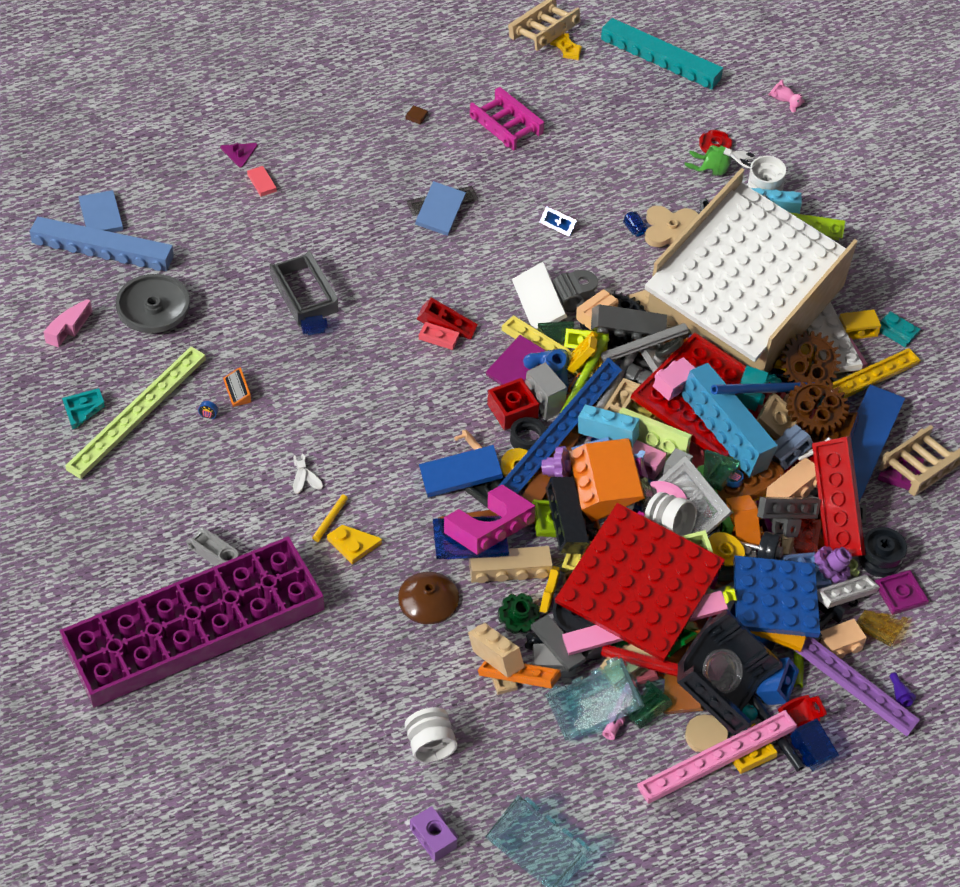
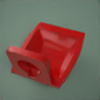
M809 695L797 697L778 708L779 713L786 710L797 724V730L789 733L790 736L806 731L820 721V717L827 715L819 696L810 698ZM815 702L818 704L820 711L815 708Z

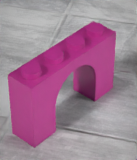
M500 485L488 492V509L502 517L501 519L491 522L479 521L462 510L457 509L444 517V533L478 555L535 522V505L504 485Z

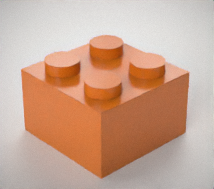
M750 495L726 498L727 506L733 512L729 516L734 525L732 536L741 542L759 546L764 533L762 526H759V520L762 518L757 517L758 508L756 501H753Z

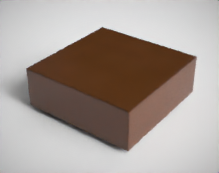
M413 105L405 115V119L421 124L427 117L428 111Z

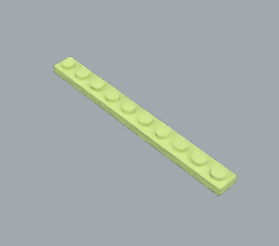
M193 347L187 349L65 465L66 470L82 479L206 360L205 354Z

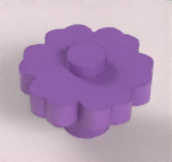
M566 446L557 447L554 457H547L546 460H542L543 475H548V477H571V461Z
M823 546L814 554V561L819 566V571L825 578L831 579L835 584L846 581L851 575L848 565L850 560H852V555L846 548L840 547L833 551L831 547Z

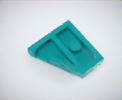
M99 388L62 398L72 430L105 407Z

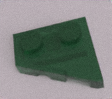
M706 449L704 478L712 488L722 491L740 467V461Z
M649 680L644 684L646 689L643 694H638L634 704L626 713L628 719L639 729H642L673 705L671 699Z

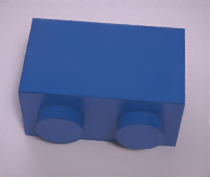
M789 657L778 658L782 662V668L762 681L757 688L756 693L766 705L785 704L789 701L799 673V669Z

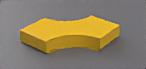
M564 33L550 42V45L556 46L562 51L563 58L579 60L582 46L573 43L569 38V33Z
M553 566L550 570L539 612L547 613L550 610L559 579L560 567Z

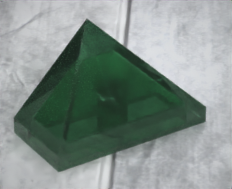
M574 321L537 324L538 331L561 345L565 343L566 328L574 329Z

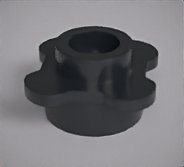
M533 632L526 635L527 642L524 644V647L533 651V644L544 643Z

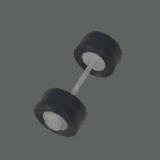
M705 517V518L703 519V521H702L700 527H701L703 524H705L710 518H709V517ZM722 523L707 535L708 538L714 533L722 532ZM765 531L759 546L741 542L743 546L758 549L757 558L781 559L783 553L781 534Z

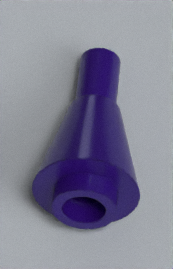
M896 672L891 673L889 677L894 685L896 702L904 708L910 707L916 699L915 694L901 682Z

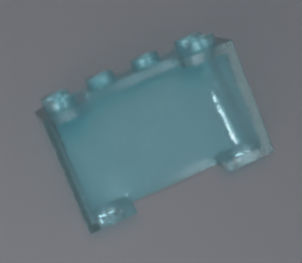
M611 658L606 661L607 665L604 669L602 667L591 671V675L583 678V676L575 678L569 686H564L560 683L556 684L552 689L549 688L550 692L545 693L565 741L579 738L645 706L625 659Z
M518 795L485 838L543 886L563 887L592 856L589 853L591 849L579 837L574 840V835L567 829L563 828L560 830L556 827L557 822L548 814L545 817L538 812L540 808L529 797L526 796L523 799Z

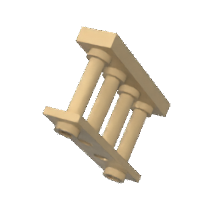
M545 0L508 24L509 37L513 40L521 35L534 40L535 50L538 51L581 22L580 8L577 7L569 13L557 8L556 0ZM555 13L562 16V18L558 20L551 17V15ZM546 21L552 25L546 27L540 23ZM535 28L541 32L535 34L533 32H530L529 30Z
M932 425L925 429H920L915 436L891 452L887 451L881 458L882 463L879 469L883 471L890 465L911 481L910 484L912 485L909 493L914 497L960 465V448L954 452H949L931 438L930 434L934 428ZM925 442L945 458L938 460L920 445ZM912 450L916 451L934 466L926 467L909 452ZM902 457L922 474H913L897 460Z

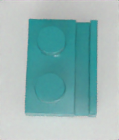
M890 311L880 321L881 328L879 332L906 347L920 333L921 329Z

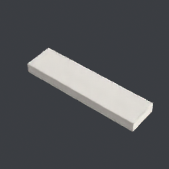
M863 575L818 589L817 596L824 606L830 608L877 593L880 587L867 575Z

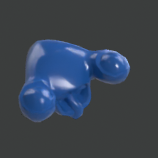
M553 349L539 353H530L524 357L523 363L528 369H533L539 364L546 362L567 386L568 391L569 370L567 369L569 354L567 350Z

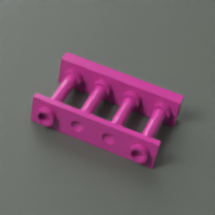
M501 87L495 89L494 100L479 108L473 102L470 103V117L479 122L513 151L516 150L517 140L526 134L534 132L537 136H540L544 133V121ZM497 105L504 108L491 117L485 113ZM508 114L515 117L504 125H500L497 122ZM519 123L526 126L515 134H511L508 129Z

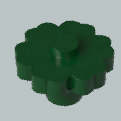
M520 593L518 596L510 594L502 600V606L498 609L497 613L499 616L498 620L500 623L505 624L504 628L506 631L517 634L519 631L528 633L532 630L531 624L538 620L540 613L539 606L532 604L533 599L531 596H527L524 593Z

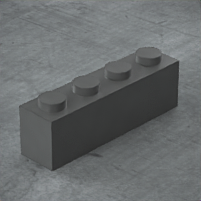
M601 304L592 308L591 330H595L597 333L608 334L609 332L614 333L618 337L630 335L633 339H641L667 329V314Z

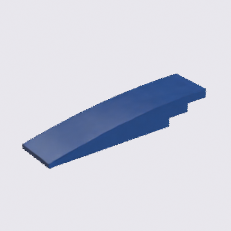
M871 384L857 411L859 420L851 440L859 502L905 400L902 396Z

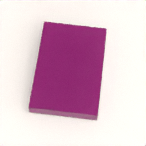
M519 335L485 372L486 376L500 385L522 378L525 382L527 371L531 369L524 366V357L530 353H539L546 350Z

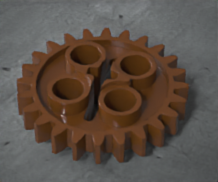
M806 331L803 332V337L800 334H796L797 340L790 338L791 345L785 344L788 350L781 351L785 358L780 359V361L785 362L784 365L780 366V368H786L783 375L790 376L787 382L792 380L794 383L807 382L808 379L811 382H815L818 379L819 383H822L823 380H826L827 384L832 383L830 377L837 378L834 372H839L840 369L836 365L842 363L836 359L841 354H835L838 347H832L834 340L827 342L828 335L821 338L822 332L815 336L814 331H811L809 336ZM803 344L809 348V352L806 355L800 350ZM816 345L817 348L812 357L813 347ZM821 350L826 353L824 361L818 357V353ZM812 357L814 364L809 366L807 359ZM797 362H800L803 365V370L801 372H797L795 370V364ZM809 366L808 375L805 377L804 374ZM814 368H818L821 372L818 378H815L812 374Z
M808 379L807 384L801 382L800 387L795 385L794 390L790 391L786 405L788 410L787 416H791L790 422L796 421L797 426H802V430L808 429L809 435L813 431H816L817 436L822 431L825 435L828 434V430L834 433L836 428L840 429L841 425L845 424L848 417V398H844V392L838 393L840 387L832 388L833 383L826 385V380L819 383L818 379L815 380V383H812ZM822 396H825V398L822 400L821 405L818 406ZM817 408V410H816V412H815V415L813 416L812 419H810V417H811L812 414H813L814 409Z

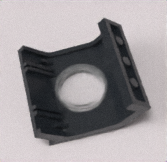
M726 609L715 618L709 617L679 661L677 683L728 731L736 735L751 725V720L742 712L743 708L747 705L760 683L782 668V662Z

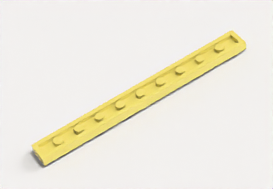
M514 315L502 325V331L515 339L522 335L546 351L565 349L569 354V359L571 357L572 351ZM585 365L581 369L578 368L574 373L568 372L576 376L579 372H582ZM635 401L630 408L631 411L649 418L654 415Z

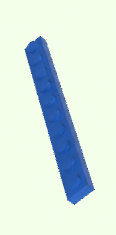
M608 357L498 486L504 485L518 494L542 466V460H546L578 423V416L585 404L592 406L622 369Z

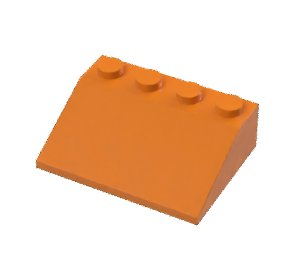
M629 438L586 443L569 451L581 510L591 522L609 515L616 503L626 507L645 498Z

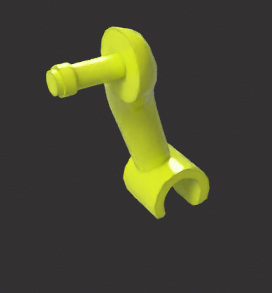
M726 586L725 591H723L725 603L733 600L737 601L735 589L731 586Z

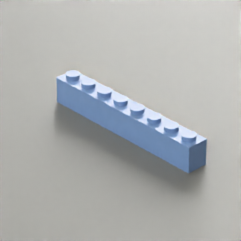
M37 217L30 229L31 241L36 245L68 250L72 253L78 252L87 256L101 257L105 260H115L123 264H134L138 267H148L156 271L162 270L167 272L174 257L173 245L43 217Z

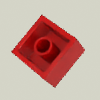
M522 378L488 390L487 405L504 431L511 429L512 424L519 418H538L539 403Z

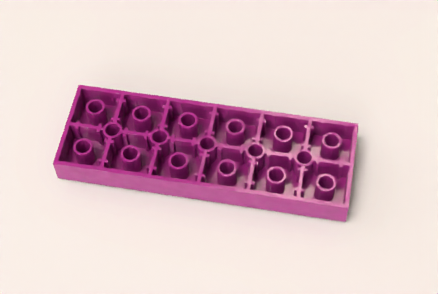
M288 536L63 628L59 632L63 646L93 708L323 611L325 610L324 596Z

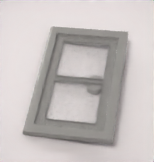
M686 455L658 480L678 486L686 495L687 500L695 503L697 518L691 534L706 530L708 535L733 513ZM652 487L648 489L652 496L657 494L656 489Z

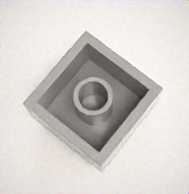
M546 362L528 370L525 383L539 403L538 414L542 415L545 420L559 414L566 401L567 386Z

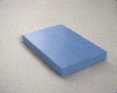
M433 181L415 225L448 236L466 192Z
M113 190L78 196L86 227L109 232L123 230Z

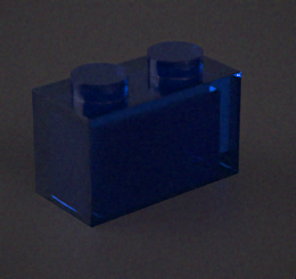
M817 718L797 727L790 735L793 746L800 751L804 764L812 772L833 763L839 756Z

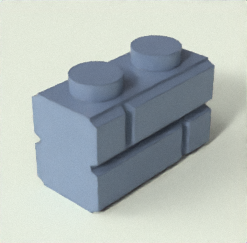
M796 424L786 429L783 435L777 441L775 440L778 446L772 460L786 470L798 460V457L802 456L812 447L813 442L810 435Z

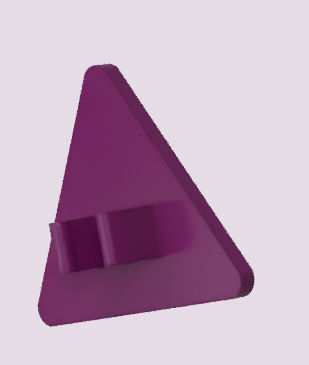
M237 142L231 145H221L220 149L239 168H242L257 147V143L238 144Z

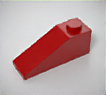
M432 297L423 304L417 320L424 324L427 322L460 332V337L470 340L478 325Z

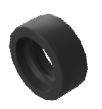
M533 417L519 418L511 426L510 443L513 448H521L528 451L538 438L533 441H525L520 439L517 433L523 430H532L540 437L546 430L545 425Z

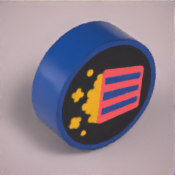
M203 401L198 408V412L204 418L214 419L218 413V407L211 401Z
M737 469L727 470L724 473V484L732 488L741 486L743 483V473Z

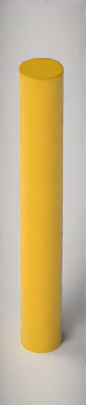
M342 494L313 535L312 539L315 542L320 541L347 502L348 497Z

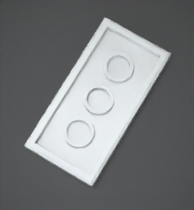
M543 262L512 279L531 327L541 332L567 317Z

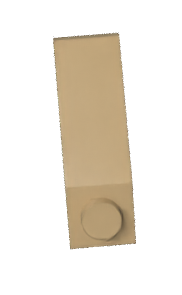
M623 378L604 409L619 413L622 407L630 410L634 402L630 398L631 394L640 384Z

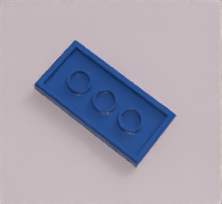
M494 445L419 464L428 498L503 478Z

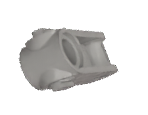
M200 527L198 533L192 538L186 540V544L191 550L214 566L242 555L234 547L203 527Z

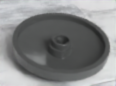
M147 274L136 277L127 282L120 289L116 297V310L120 320L127 327L143 333H158L174 328L185 319L190 309V297L187 288L179 280L164 274Z

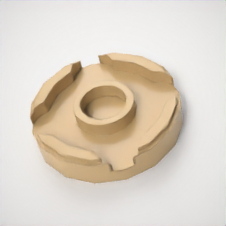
M712 715L696 716L686 726L685 739L691 749L696 752H702L726 740L728 737L727 729Z

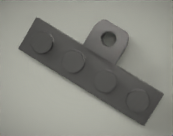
M760 497L757 517L773 518V533L784 534L785 537H798L801 519H818L821 499L807 497Z

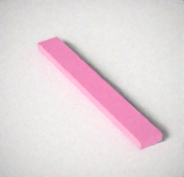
M717 591L706 594L689 622L717 615L726 609L728 610L722 592ZM597 625L562 634L568 656L623 641V639Z
M784 710L638 783L637 787L647 803L650 804L797 730V724L787 711Z

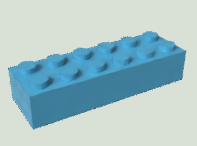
M709 363L690 370L681 394L683 399L688 402L695 414L703 420L706 427L714 433L718 442L728 450L729 455L735 459L740 468L749 477L767 470L778 446L735 394L714 395L711 393L712 385L726 383Z

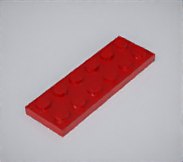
M851 437L812 443L818 496L821 499L820 512L824 544L826 547H831L833 551L836 548L844 547L851 553L852 557L864 556L866 553Z

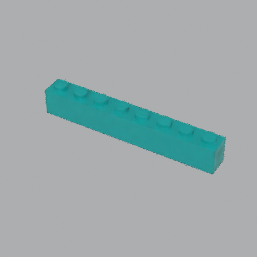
M611 18L602 27L601 40L630 52L648 62H652L661 68L672 71L703 87L712 90L722 79L723 67L621 21Z

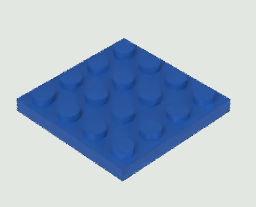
M745 556L734 557V589L737 596V601H735L736 618L749 631L819 637L820 623L815 564Z

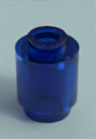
M628 212L624 216L623 223L632 235L639 237L646 233L647 225L637 212Z
M318 315L301 320L303 335L308 334L309 336L325 333V329H328L327 318Z

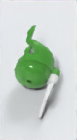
M712 145L705 155L689 151V154L694 158L704 160L701 167L686 162L684 165L698 172L711 169L713 171L712 175L722 176L730 166L731 157L742 166L750 168L751 163L747 159H753L755 155L746 151H732L721 145L720 147Z

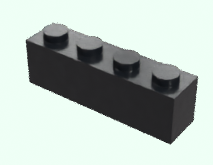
M551 476L546 486V493L560 553L583 554L589 545L590 537L586 532V520L582 515L574 477Z

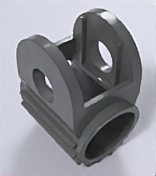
M587 270L566 272L558 275L553 280L554 287L565 312H576L577 307L586 302L588 298L596 295L594 290L598 286V278L594 273ZM585 279L589 283L583 285L579 283V280Z

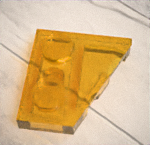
M864 610L856 622L864 633L891 647L906 625L908 618L902 617L901 620L890 618V614H879L874 611Z

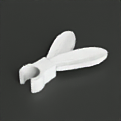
M294 455V464L298 469L293 483L294 493L298 494L303 490L305 481L313 488L321 490L323 488L321 480L306 469L305 455H301V461H297Z

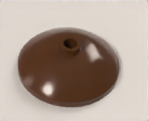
M420 572L410 576L403 582L399 589L398 602L402 612L412 621L421 624H437L447 620L455 613L459 604V592L454 582L447 576L437 572Z

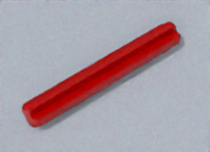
M610 645L602 647L601 655L603 657L677 677L678 664L663 662L654 657Z

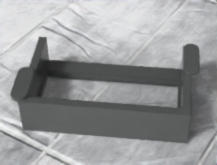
M310 250L305 255L274 265L270 264V277L299 327L316 323L318 318L338 312V297ZM309 267L327 300L301 308L283 275Z

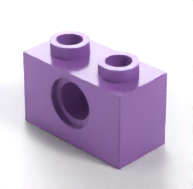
M433 806L410 819V830L434 862L457 849L458 836L453 828H448L442 813L436 812ZM437 831L440 834L432 835L431 832Z

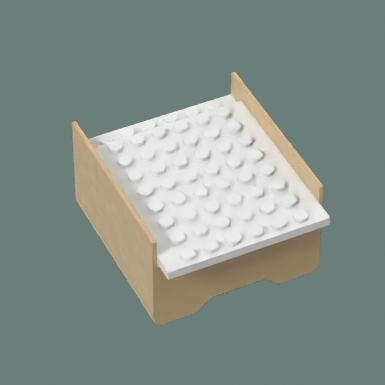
M741 168L654 262L653 275L645 284V290L650 292L649 312L667 314V325L674 327L685 323L691 330V334L697 333L743 365L768 372L769 374L774 368V364L783 355L781 351H786L785 344L791 345L789 339H795L796 334L802 335L843 288L858 241L854 239L847 248L841 246L743 184L742 180L745 169Z

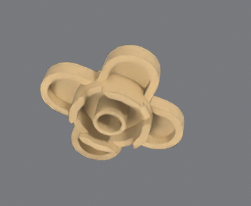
M663 206L650 207L647 210L646 220L651 227L645 233L646 243L653 247L666 246V244L671 245L698 216V213L688 208L672 213Z

